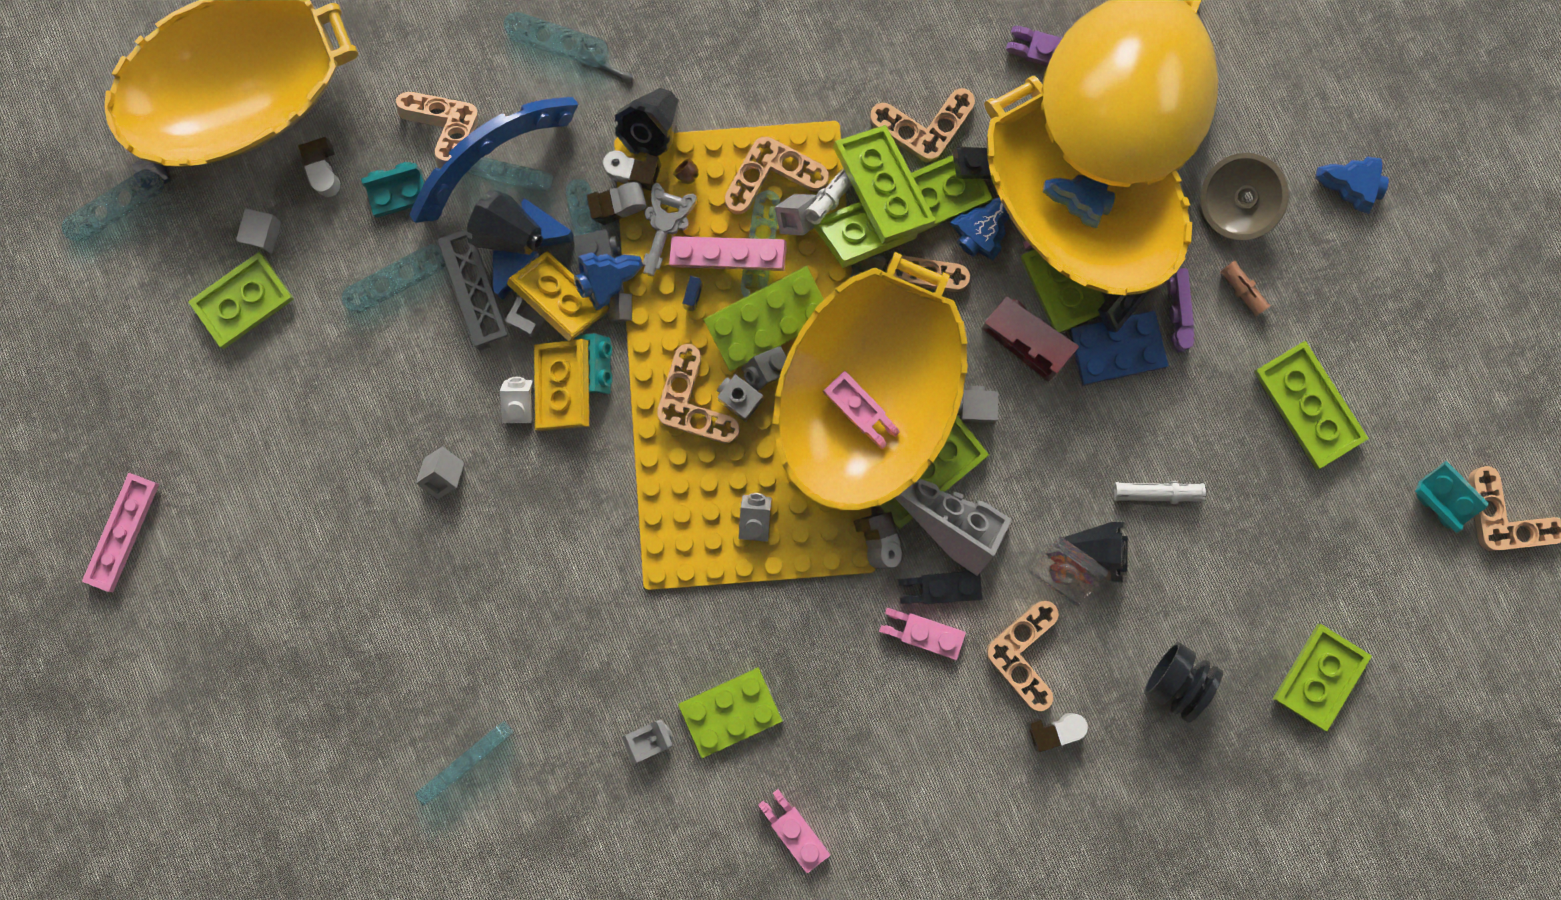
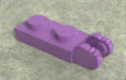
M1015 25L1011 30L1012 36L1031 42L1030 47L1028 48L1026 45L1015 42H1008L1006 51L1026 58V61L1048 66L1062 38L1036 30L1033 32L1029 28Z
M1187 268L1178 269L1167 280V291L1173 298V306L1170 307V320L1176 326V331L1171 336V342H1173L1172 345L1175 351L1181 353L1190 349L1194 344V322Z

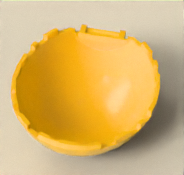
M198 0L172 12L155 23L158 28L148 36L143 38L140 35L134 41L137 46L127 58L122 55L111 73L115 78L111 90H106L104 105L106 120L116 140L130 153L145 161L164 166L182 167L208 164L244 154L264 145L294 126L314 107L329 86L337 67L357 58L358 51L356 46L351 45L340 17L342 14L340 6L337 3H330L315 9L310 0ZM328 22L331 23L340 46L336 50H334L324 27V24Z
M1108 0L1082 16L1066 32L1056 47L1044 74L1041 111L1045 112V129L1052 144L1057 143L1065 153L1063 159L1075 170L1095 181L1111 186L1130 187L1132 183L1145 182L1147 186L1165 179L1169 173L1176 169L1177 171L1180 170L1192 155L1194 156L1209 131L1218 97V72L1214 47L1206 28L1196 14L1201 0Z
M1031 76L1025 80V84L997 99L991 98L985 101V110L991 118L987 134V158L994 186L1017 229L1046 262L1066 277L1085 287L1117 295H1133L1150 291L1164 284L1177 272L1186 259L1185 255L1192 237V222L1189 221L1188 214L1190 203L1188 197L1183 195L1180 187L1182 180L1177 170L1169 173L1165 179L1147 186L1145 182L1132 183L1130 187L1108 185L1107 190L1115 193L1114 204L1109 215L1102 214L1098 228L1095 229L1082 224L1081 218L1070 214L1066 205L1054 202L1043 193V186L1046 180L1060 177L1072 180L1077 175L1084 174L1075 170L1063 159L1065 153L1057 143L1052 144L1045 129V112L1041 111L1043 90L1039 79L1036 76ZM1029 94L1033 97L1006 113L1003 108Z
M896 252L886 273L880 269L872 268L852 276L836 287L815 308L794 341L779 377L775 394L773 426L775 443L782 465L792 482L805 495L828 507L841 510H861L878 506L899 496V494L914 484L931 463L934 462L947 441L963 397L965 377L968 369V343L964 321L961 319L955 301L942 296L950 275L944 272L941 275L902 259V255ZM896 269L936 285L935 292L933 293L895 277ZM844 371L886 412L885 415L899 429L900 433L894 437L886 431L879 420L872 426L884 438L887 444L883 449L879 448L866 433L863 434L823 393Z

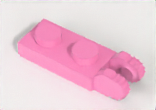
M844 371L823 391L863 434L866 433L879 448L883 449L887 444L884 438L872 428L878 420L885 427L886 431L894 437L900 433L895 424L885 415L886 412L847 372Z
M890 608L886 609L885 614L888 617L906 621L903 632L887 625H881L879 632L899 638L901 642L957 660L966 632L911 613L908 615Z
M777 789L773 792L774 798L785 809L786 813L777 818L772 808L765 801L759 803L758 806L772 823L771 827L805 872L809 873L831 854L796 807H792L780 790Z

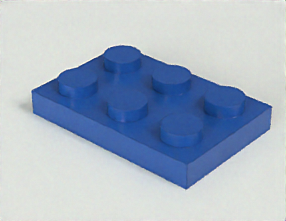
M1155 311L1131 315L1118 332L1115 333L1107 331L1103 322L1075 327L1069 330L1071 341L1079 346L1074 354L1082 386L1164 369L1169 366Z

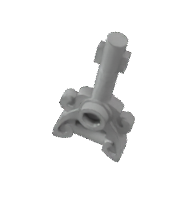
M658 183L652 186L651 201L653 207H647L644 212L652 228L657 230L650 253L645 254L642 263L645 266L643 273L649 276H654L656 269L660 270L663 258H660L667 234H675L678 232V229L684 231L688 228L689 223L686 216L690 214L697 201V196L694 194H688L681 198L665 193ZM661 204L678 208L679 211L667 213L661 208Z

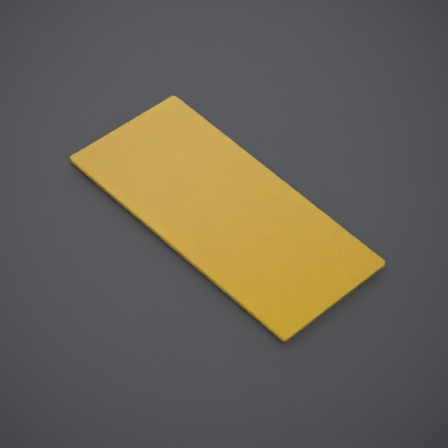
M837 121L674 133L670 148L657 156L660 159L661 168L656 183L661 185L665 193L681 198L688 194H694L697 196V201L690 214L686 216L689 223L688 228L684 231L678 229V232L675 234H667L660 258H663L660 270L656 269L655 275L649 276L643 273L645 268L643 265L632 279L623 282L624 294H632V320L626 321L642 574L643 586L647 590L873 573L876 569L870 565L867 559L868 546L864 532H856L853 522L872 515L871 507L861 510H841L820 504L805 495L792 482L783 467L775 443L773 426L775 394L779 380L767 384L758 391L763 395L764 400L747 422L718 401L717 397L720 393L717 392V389L727 377L731 380L736 374L746 383L747 381L744 377L742 366L729 371L703 320L805 266L808 267L823 299L850 278L852 273L851 265L842 268L815 228L805 235L780 234L775 206L793 194L817 195L818 192L809 191L770 170L747 212L738 215L733 214L727 209L725 203L727 190L754 142L761 137H770L822 164L828 171V186L843 169L833 148L835 141L841 139L840 124ZM618 137L615 139L614 147L616 151L623 152L628 158L646 161L645 156L647 153L640 152L638 155L631 153ZM768 145L765 148H759L761 156L757 163L763 168L766 167L762 165L764 156L766 154L772 155ZM789 157L783 161L782 166L786 171H794L798 168L799 163L795 158ZM690 158L699 169V176L694 178L693 183L684 184L673 173L684 160ZM803 165L802 173L798 177L802 178L804 172L811 177V183L815 184L817 180L821 182L823 181L820 178V172H816V174L812 175L806 172V167L808 165ZM748 169L743 177L747 182L754 183L759 179L760 173L756 169ZM617 182V188L624 183ZM740 183L737 185L741 186L742 189L739 196L731 197L733 199V206L736 207L739 203L743 205L745 203L743 201V194L746 188ZM643 189L646 208L653 207L651 191ZM846 193L839 199L838 206L827 214L847 207ZM661 204V208L667 213L679 211L678 208ZM645 209L619 219L621 254L640 256L642 263L645 254L650 253L657 230L652 228L650 221L646 219L644 215ZM672 236L785 240L787 242L784 271L671 267L669 262ZM690 276L700 278L703 285L697 308L694 312L685 310L682 304ZM796 338L781 345L786 357ZM691 344L699 350L701 355V364L688 404L734 418L738 422L740 429L739 436L735 441L721 443L668 427L659 420L657 410L675 352L681 345ZM688 351L686 355L681 354L680 356L684 361L683 369L681 370L677 367L675 372H684L691 376L692 372H687L689 362H695L696 358L692 356V351ZM676 378L671 384V388L675 393H683L688 387L687 381L683 378ZM671 406L669 410L664 409L663 413L666 414L667 420L671 421L672 417H678L682 419L680 425L685 426V418L689 412L688 409H684V415L677 413L675 406ZM695 414L690 419V424L695 429H702L707 424V418L703 414ZM712 417V425L707 433L713 434V428L722 431V437H727L728 433H734L735 430L731 428V423L726 422L725 426L716 425L715 421L718 418ZM760 493L765 497L772 498L768 541L738 539L740 508L743 495Z

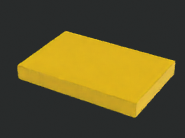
M548 251L512 275L507 282L508 286L569 342L603 317L609 309L606 305L596 310L589 296L582 298L575 286L574 275Z
M576 339L570 342L560 341L535 344V430L548 431L589 427L588 340Z

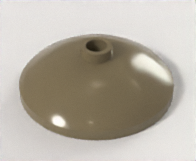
M1255 153L1230 155L1219 161L1209 171L1203 182L1200 195L1202 212L1209 225L1227 238L1235 240L1259 238L1273 230L1285 215L1289 203L1287 179L1280 167L1265 156ZM1251 192L1253 200L1247 203L1244 200V196L1246 193Z

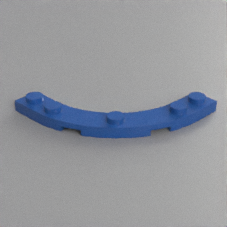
M564 97L521 105V111L508 117L502 113L474 130L449 151L452 157L441 169L435 168L431 172L419 192L409 216L415 223L438 220L457 183L482 157L490 154L499 145L521 134L537 129L568 126L579 105L573 97Z

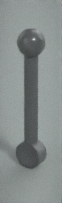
M581 52L580 60L582 63L596 65L621 77L625 83L633 81V75L630 72L623 73L592 58L589 52Z

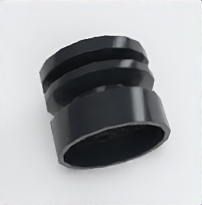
M1176 642L1164 654L1153 670L1145 686L1144 694L1160 705H1164L1174 697L1171 704V712L1174 714L1181 712V718L1190 723L1203 712L1214 698L1223 677V670L1217 666L1210 668V662L1207 660H1202L1193 668L1196 653L1180 642Z

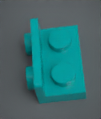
M411 162L397 164L395 169L385 172L384 170H375L368 173L367 177L361 178L375 218L413 208L418 194L425 183L422 170L416 163Z
M596 333L578 335L573 340H588L589 393L610 394L612 384L611 356L613 351L610 337Z
M1447 461L1421 479L1415 490L1418 500L1425 507H1431L1438 514L1437 517L1441 524L1448 529L1452 528L1456 533L1463 529L1466 522L1488 507V502Z

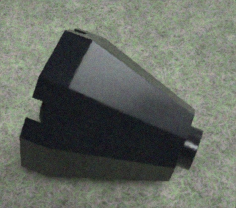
M659 88L620 108L615 114V122L617 121L618 124L615 127V135L631 153L638 155L640 152L656 157L670 148L673 142L679 100L671 91Z
M490 189L486 193L490 197L486 201L480 199L471 214L467 224V232L472 234V238L468 237V243L477 248L528 255L533 251H537L543 241L541 227L510 195L502 191Z
M1110 522L1065 536L1064 543H1059L1058 549L1062 550L1066 555L1067 551L1071 549L1083 552L1082 563H1085L1090 575L1111 582L1126 583L1127 577L1121 575V572L1128 571V536H1122L1121 530H1127L1125 522Z

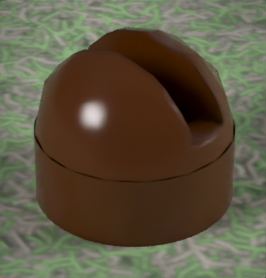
M688 158L675 169L673 175L682 183L691 184L694 182V178L699 176V169Z

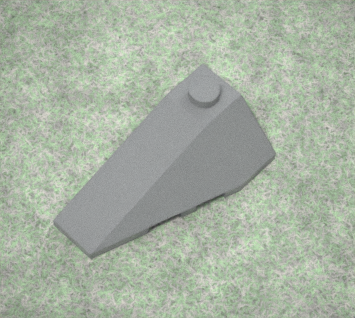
M918 479L899 496L895 497L954 561L977 576L994 557L1012 520L987 503L978 500L975 504L964 500L963 494L955 491L952 494L940 491L936 484L922 479Z

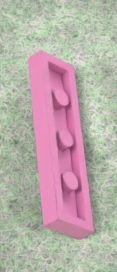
M672 236L669 265L679 268L784 271L787 242L781 239Z
M128 473L82 582L107 592H114L159 487L158 483Z

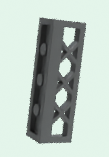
M465 229L437 240L474 347L482 351L490 348L489 343L507 337L508 333L479 249L470 244L465 257L459 255L456 250L455 241L466 237L472 238V234ZM472 254L474 255L475 261L470 260ZM468 263L478 267L479 275L475 283L467 281L464 270ZM481 281H483L485 288L479 286ZM477 290L486 293L489 298L484 310L477 308L473 297ZM491 307L494 315L488 313ZM486 316L497 321L499 332L486 336L482 325Z

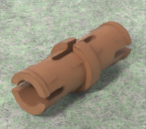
M1233 261L1220 271L1235 289V296L1242 298L1255 317L1271 306L1254 286L1256 282L1249 280L1236 261Z

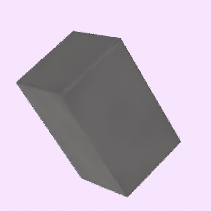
M617 293L610 298V321L624 322L632 320V294Z

